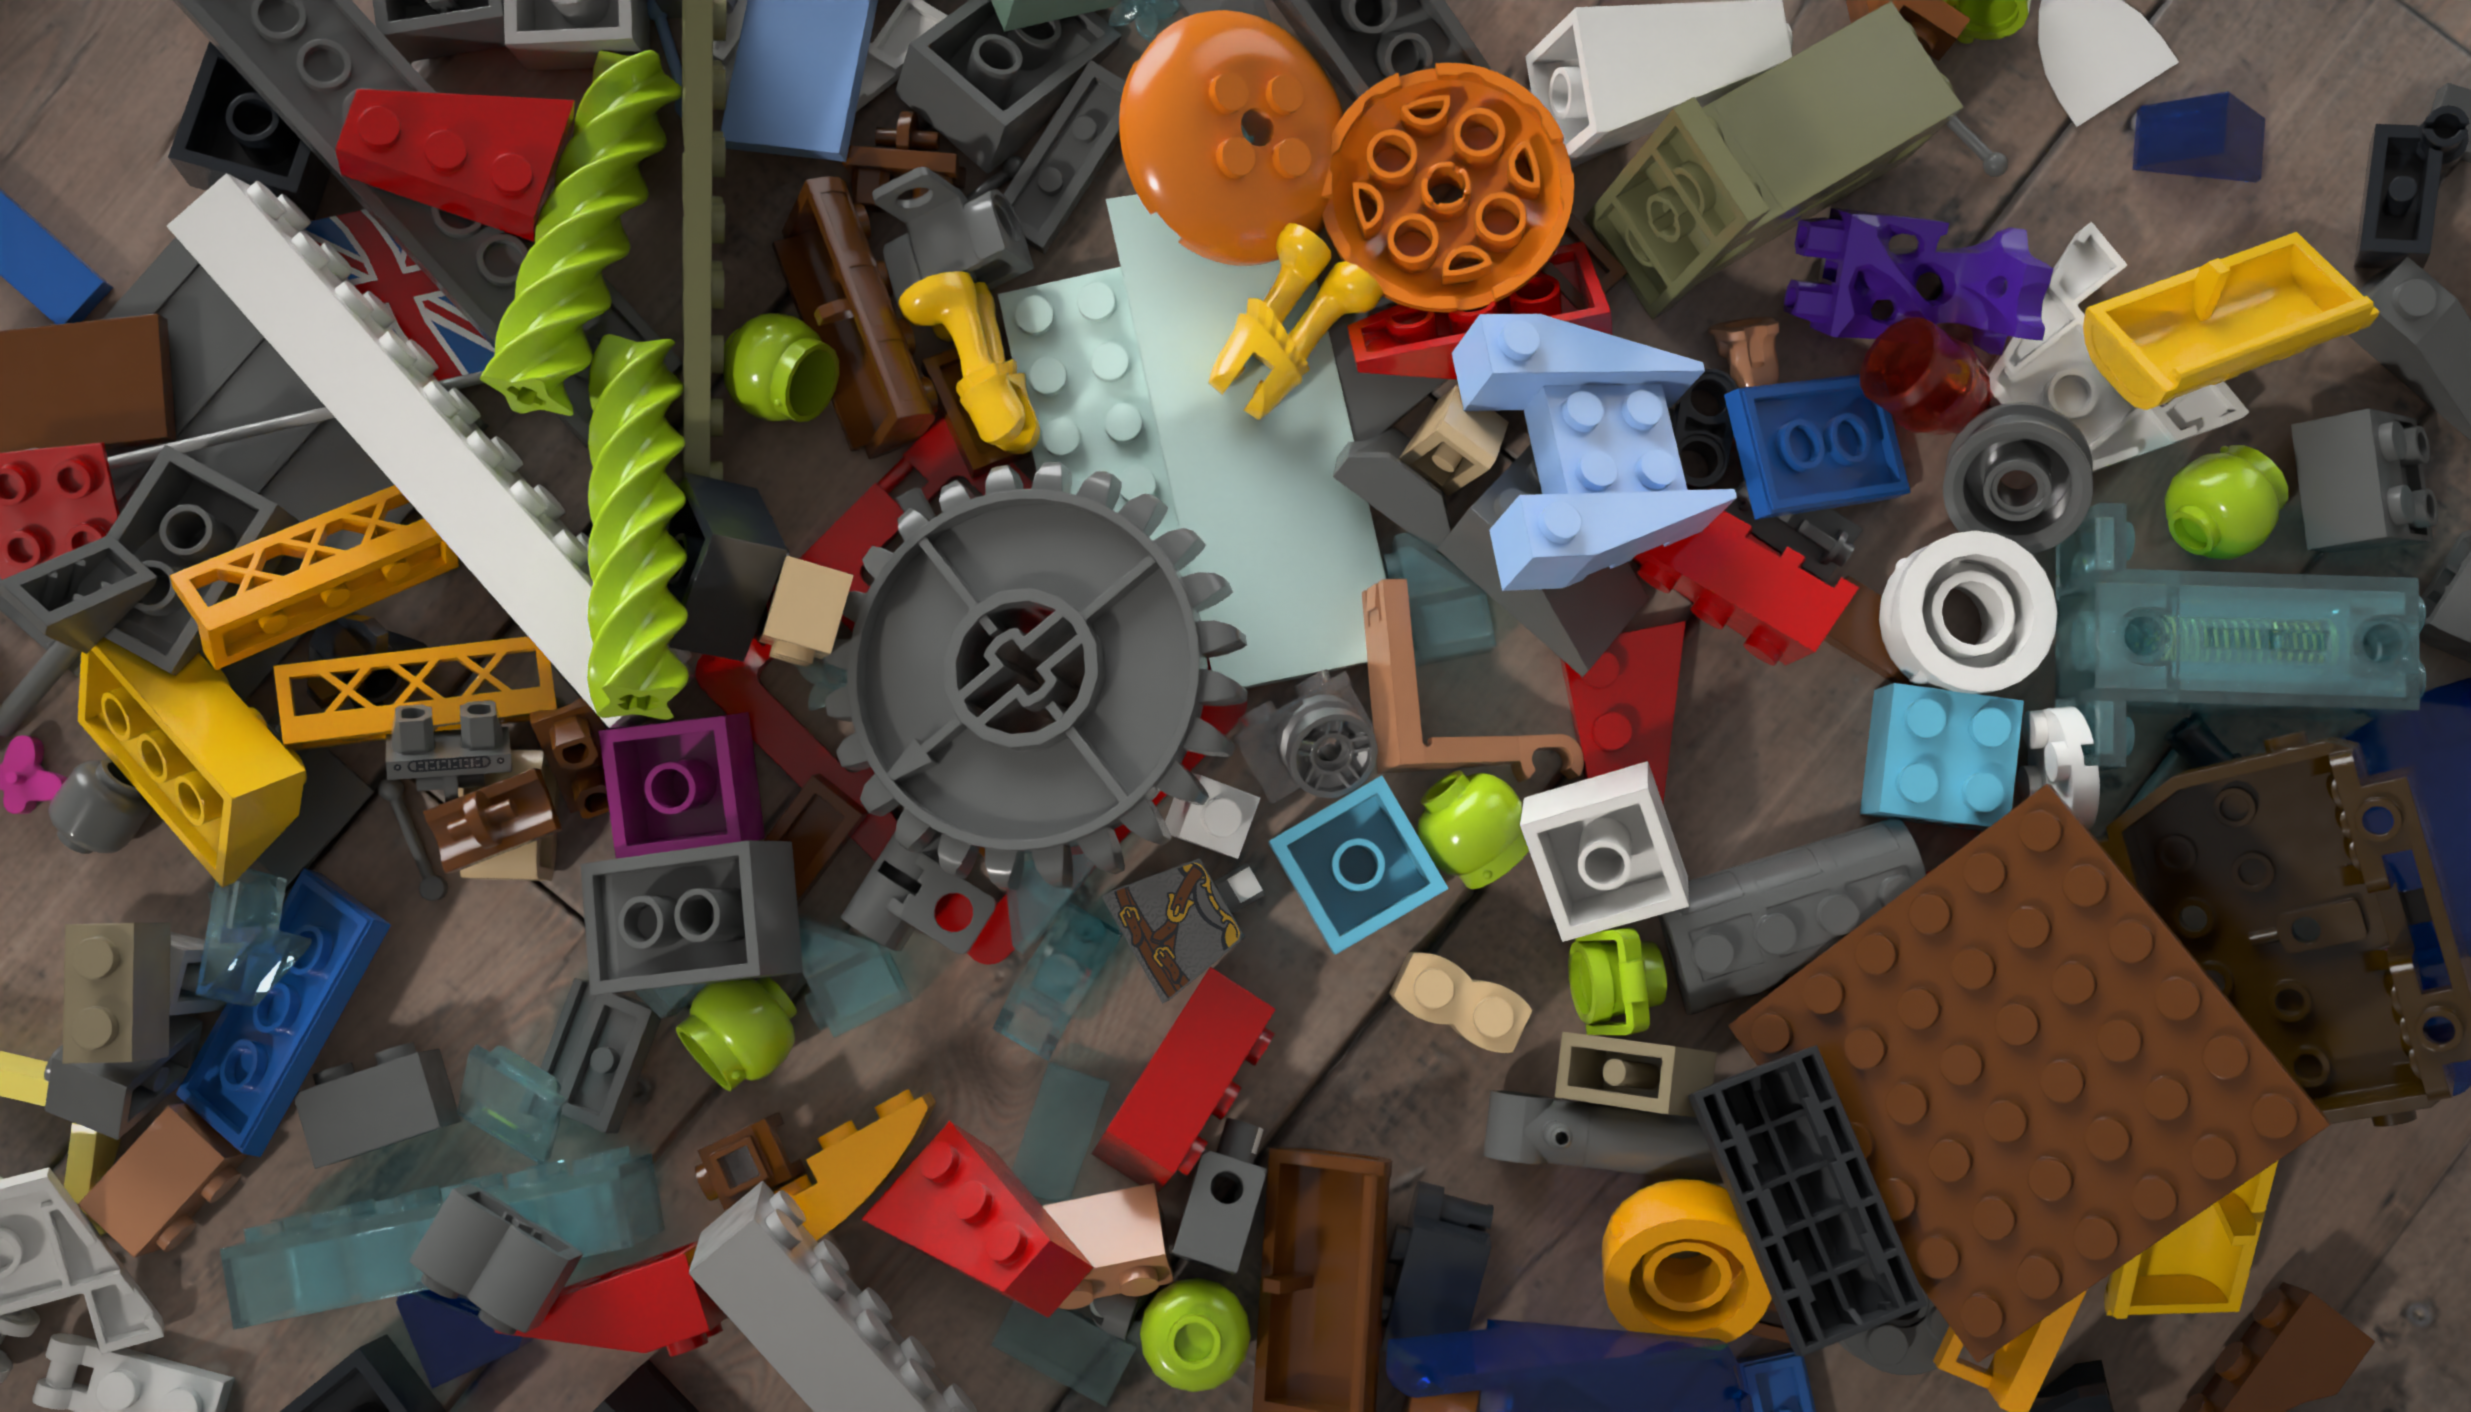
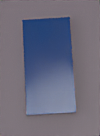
M304 868L178 1088L176 1095L242 1154L261 1157L391 924L322 873Z

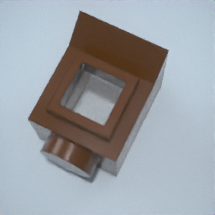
M779 1112L697 1150L703 1163L695 1166V1174L702 1192L709 1201L719 1198L723 1209L726 1210L732 1207L761 1181H764L769 1188H772L805 1171L801 1159L790 1163L775 1128L784 1124Z

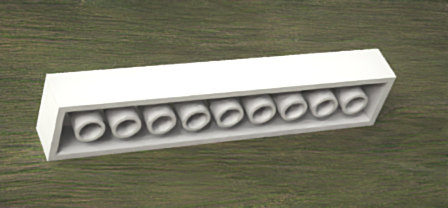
M226 173L167 225L168 229L596 713L590 698L587 681L588 660L593 646L588 625V601L593 586L588 564L589 537L582 532L576 537L559 519L565 514V510L557 499L540 484L532 488L517 471L523 465V462L511 447L498 436L490 440L474 423L481 417L475 406L456 388H452L448 392L432 375L438 369V366L431 356L414 340L410 339L407 343H404L393 331L390 325L396 318L387 306L370 291L362 295L347 278L354 272L349 263L328 243L325 242L319 246L304 230L311 224L305 213L286 195L281 194L277 198L261 182L256 181L254 184L249 185ZM669 648L688 669V684L696 677L695 672L686 663L692 658L690 651ZM625 715L600 718L609 728L641 725L649 717Z

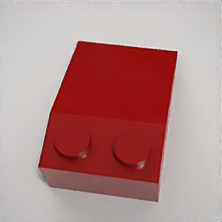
M698 1241L563 1287L539 1327L526 1333L517 1330L513 1336L638 1353H648L666 1346L669 1356L672 1357L707 1344L709 1337L723 1331L721 1322L728 1316L689 1274ZM495 1330V1333L505 1334V1333H502V1332H499V1331Z

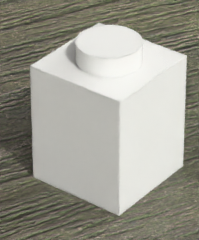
M1193 774L1206 789L1209 798L1204 805H1195L1174 798L1165 820L1170 835L1238 859L1260 797L1203 775Z

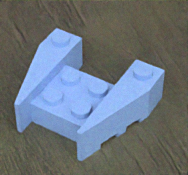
M1480 314L1452 352L1464 411L1524 410L1542 494L1519 495L1489 530L1502 591L1565 588L1582 581L1591 573L1606 567L1614 568L1629 562L1640 553L1662 544L1664 547L1702 532L1737 498L1735 489H1687L1668 408H1671L1705 372L1703 362L1542 314Z

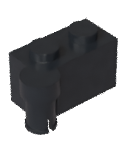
M2451 105L2438 107L2431 111L2419 127L2418 125H2375L2369 144L2354 261L2355 268L2386 269L2407 256L2422 269L2424 268L2431 251L2441 170H2446L2456 165L2463 157L2469 142L2468 130L2466 129V126L2470 124L2469 118L2459 107Z
M1419 1180L1412 1197L1407 1226L1396 1224L1389 1248L1388 1263L1397 1266L1391 1288L1383 1286L1382 1341L1380 1348L1381 1351L1458 1371L1492 1247L1490 1234L1485 1231L1486 1228H1491L1494 1206L1444 1194L1445 1188L1443 1186Z

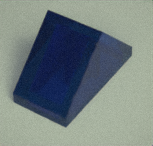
M2229 91L2141 106L2137 109L2132 170L2256 183L2261 179L2265 118Z
M421 1281L401 1289L396 1300L399 1312L432 1389L509 1354L535 1339L495 1333L493 1328L489 1327L479 1318L478 1313L481 1308L466 1296L459 1294L456 1299L447 1298L433 1292Z

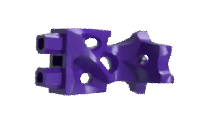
M1831 208L1829 218L1800 219L1798 222L1794 244L1796 254L1822 258L1818 282L1790 280V283L1787 285L1783 308L1784 312L1810 321V328L1836 338L1918 341L1923 326L1947 322L1966 325L1973 332L1974 346L1989 354L2002 355L2008 336L2043 341L2045 326L2042 322V304L2047 288L2051 283L2053 267L2031 255L2028 248L2027 230L2010 227L1996 232L1987 241L1964 248H1939L1937 245L1940 236L1947 235L1949 223L1920 217ZM1899 234L1914 235L1918 240V246L1915 248L1889 249L1888 243L1893 236ZM1926 272L1934 273L1941 281L1942 291L1935 300L1923 298L1916 289L1918 277ZM1876 300H1890L1892 302L1894 310L1888 318L1879 320L1872 317L1870 309Z

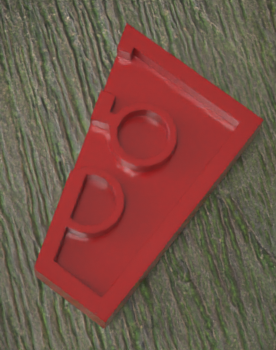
M1686 621L1620 633L1583 677L1560 658L1576 740L1582 749L1584 757V780L1648 761L1662 803L1664 804Z

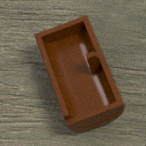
M826 176L805 180L782 229L784 239L774 241L772 247L800 320L818 333L821 341L832 347L839 359V378L831 401L850 451H859L865 448L868 459H873L903 448L919 439L934 422V413L938 410V398L931 380L927 376L920 377L912 357L916 350L914 334L909 322L905 318H897L890 297L893 295V288L886 264L882 260L875 261L868 243L871 237V226L864 206L861 203L853 204L845 181L839 177Z
M1269 1148L1252 1412H1376L1379 1352L1382 1341L1381 1319L1384 1269L1387 1258L1386 1236L1389 1187L1392 1175L1391 1159L1374 1155L1314 1148Z

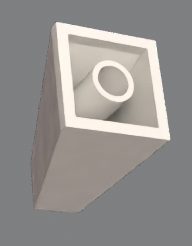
M1782 0L1576 7L1525 57L1531 93L1549 110L1564 135L1563 142L1570 159L1571 168L1654 132L1673 108L1692 97H1695L1703 108L1792 57L1793 35L1789 24L1786 23Z

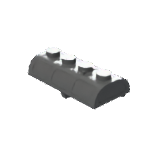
M1896 817L1689 880V907L1658 915L1686 1014L1693 1015L1712 1007L1778 988L1926 876L1919 850L1905 824Z

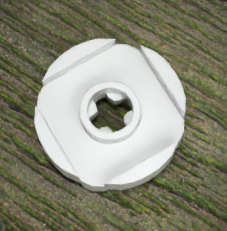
M2075 707L2027 711L2023 717V735L2028 747V766H2021L2017 775L2018 791L2022 802L2044 785L2050 784L2086 828L2091 829L2098 812L2100 779L2098 765L2085 766L2081 745L2094 744L2090 728L2084 716Z

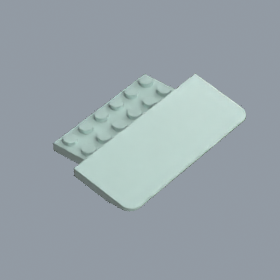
M1138 194L1106 199L1121 267L998 294L1012 359L1017 361V373H1025L1029 401L1040 426L1039 440L1032 449L1036 470L1038 471L1047 462L1063 463L1072 473L1070 494L1074 495L1077 494L1084 480L1096 471L1114 474L1122 482V488L1113 511L1118 513L1129 500L1142 494L1154 495L1168 507L1167 513L1160 525L1150 536L1152 540L1157 539L1168 531L1182 528L1193 530L1206 544L1204 550L1179 572L1182 577L1197 572L1216 573L1230 583L1233 593L1218 604L1199 612L1201 621L1215 620L1231 624L1246 635L1247 646L1240 650L1209 658L1212 671L1219 672L1235 680L1245 689L1367 664L1362 592L1382 579H1386L1369 503L1333 477L1338 455L1348 442H1354L1329 331L1320 339L1306 361L1310 371L1302 376V383L1290 391L1268 415L1257 420L1243 410L1252 398L1257 384L1260 380L1264 381L1270 373V368L1251 355L1244 364L1245 370L1229 385L1223 395L1209 385L1208 381L1219 353L1235 328L1238 314H1246L1248 298L1264 300L1280 271L1279 260L1254 266H1236L1215 262L1190 251L1178 243L1181 237L1165 223L1157 212L1150 215ZM1317 280L1306 289L1282 323L1287 334L1296 325L1319 291Z

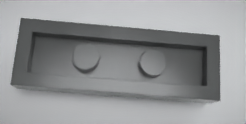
M1092 60L1085 67L1003 194L1018 216L1027 244L1044 255L1120 139V103L1126 81Z

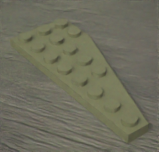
M682 0V130L685 152H683L682 203L684 217H682V328L684 341L682 361L684 416L682 429L685 440L683 448V474L688 472L723 480L722 461H710V437H723V398H711V373L723 374L724 336L711 334V309H724V270H722V261L712 260V244H724L725 204H723L722 196H712V177L725 178V137H723V131H712L713 109H726V69H724L721 60H713V41H726L727 6L726 0Z

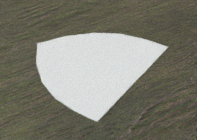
M2041 0L2038 20V45L2045 75L2060 104L2076 127L2179 63L2162 36L2146 18L2122 0Z

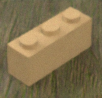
M786 556L760 638V642L772 645L769 657L807 667V665L809 666L813 663L814 657L823 659L830 655L854 575Z

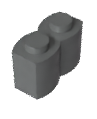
M467 1184L452 1189L409 1261L423 1272L421 1282L427 1288L451 1299H456L459 1294L466 1296L481 1308L478 1316L485 1324L499 1332L513 1335L517 1330L526 1333L542 1324L583 1256V1253L552 1231L526 1219L518 1211L497 1197L474 1185Z

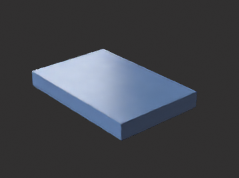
M747 0L721 126L723 137H725V148L846 162L878 0Z

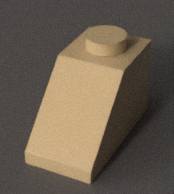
M1457 384L1437 400L1399 459L1449 496L1490 470L1497 459L1509 422L1495 411H1464Z

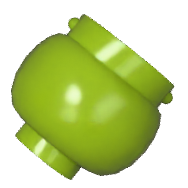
M760 314L743 324L741 328L734 331L724 345V384L735 404L756 418L765 421H786L792 419L797 422H808L820 415L829 404L836 390L839 378V359L835 350L822 342L818 333L798 318L786 314Z
M2245 445L2222 446L2219 453H2208L2200 456L2182 467L2173 477L2164 497L2169 531L2174 540L2190 553L2221 560L2239 558L2254 551L2269 538L2279 520V511L2284 508L2288 500V485L2281 470L2259 450Z
M1458 770L1440 779L1423 795L1421 804L1425 809L1418 820L1417 835L1435 866L1449 875L1458 876L1466 887L1477 889L1496 881L1516 866L1529 852L1520 827L1523 807L1521 800L1515 791L1498 777L1488 773H1475L1465 776L1461 770Z
M761 977L757 981L752 978L708 983L697 994L690 1008V1016L676 1027L680 1040L698 1064L720 1086L731 1092L745 1079L754 1081L768 1076L787 1059L795 1042V1030L790 1019L797 1014V1010L787 994L770 977Z
M1199 1277L1177 1280L1159 1291L1144 1311L1140 1328L1142 1352L1154 1374L1171 1387L1189 1392L1215 1389L1231 1379L1246 1359L1251 1339L1248 1315L1237 1296L1219 1282Z

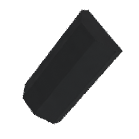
M1817 1045L1762 1064L1688 1095L1795 1355H1808L1928 1305Z

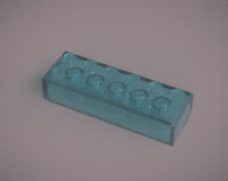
M622 1146L591 1153L588 1157L572 1160L573 1169L567 1170L566 1159H559L528 1166L525 1170L506 1174L507 1183L503 1181L502 1172H496L462 1180V1183L440 1188L441 1197L439 1186L434 1185L402 1192L398 1196L375 1201V1198L339 1205L334 1207V1209L311 1214V1211L272 1219L268 1223L244 1228L245 1241L220 1249L233 1330L428 1290L429 1288L421 1282L423 1272L417 1269L409 1260L452 1189L467 1184L474 1185L514 1208L526 1219L557 1234L583 1253L582 1257L634 1247L665 1229L652 1154L648 1153L631 1157L629 1146Z

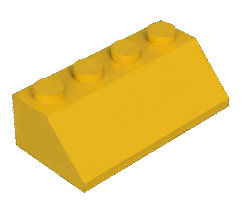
M105 637L87 654L81 652L77 721L218 884L223 888L234 883L298 817L303 785L307 779L305 766L301 758L294 750L286 749L268 729L261 713L253 707H248L232 690L221 669L215 670L199 652L176 676Z

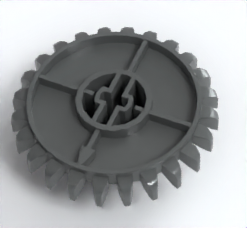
M1061 462L1044 463L1036 472L1031 489H1023L1020 475L1009 465L991 468L986 479L984 496L975 497L967 487L956 480L941 487L939 501L942 513L931 520L916 510L909 508L897 519L898 530L905 542L894 553L881 547L872 546L862 559L866 570L875 580L867 593L858 591L848 593L843 615L855 622L852 638L834 641L831 654L826 656V662L847 671V686L834 690L825 698L827 715L841 721L853 722L855 732L846 737L836 750L841 767L853 771H860L871 767L875 773L864 785L860 797L867 812L881 817L893 811L901 804L904 810L896 824L895 838L900 846L910 852H922L931 842L937 831L941 832L942 835L938 847L940 867L945 873L955 877L966 879L975 863L980 847L985 848V867L991 882L999 888L1018 891L1021 884L1025 853H1032L1035 867L1047 884L1055 888L1067 889L1073 886L1071 847L1079 845L1085 856L1099 869L1112 874H1118L1125 870L1122 850L1114 831L1115 828L1124 824L1131 832L1147 841L1163 846L1171 840L1169 829L1152 800L1162 791L1176 799L1191 804H1205L1209 798L1206 789L1181 762L1187 751L1207 756H1232L1235 749L1233 742L1218 729L1201 720L1200 717L1203 706L1241 704L1247 701L1248 691L1235 680L1219 672L1207 670V658L1226 655L1247 646L1246 635L1231 624L1215 620L1201 621L1199 612L1218 604L1233 593L1230 583L1216 573L1197 572L1182 577L1179 572L1204 550L1206 544L1193 530L1186 528L1168 531L1157 539L1152 540L1150 536L1160 525L1168 510V507L1160 499L1151 494H1142L1129 500L1117 513L1113 509L1118 501L1122 482L1114 474L1096 471L1084 480L1079 491L1074 495L1070 494L1072 473ZM1035 670H1037L1045 680V683L1042 686L1033 675ZM1048 720H1051V721L1054 722V723H1052V724H1050V725L1044 727L1043 729H1041V730H1039V731H1037V732H1034V731H1036L1039 727H1041L1045 722H1047Z

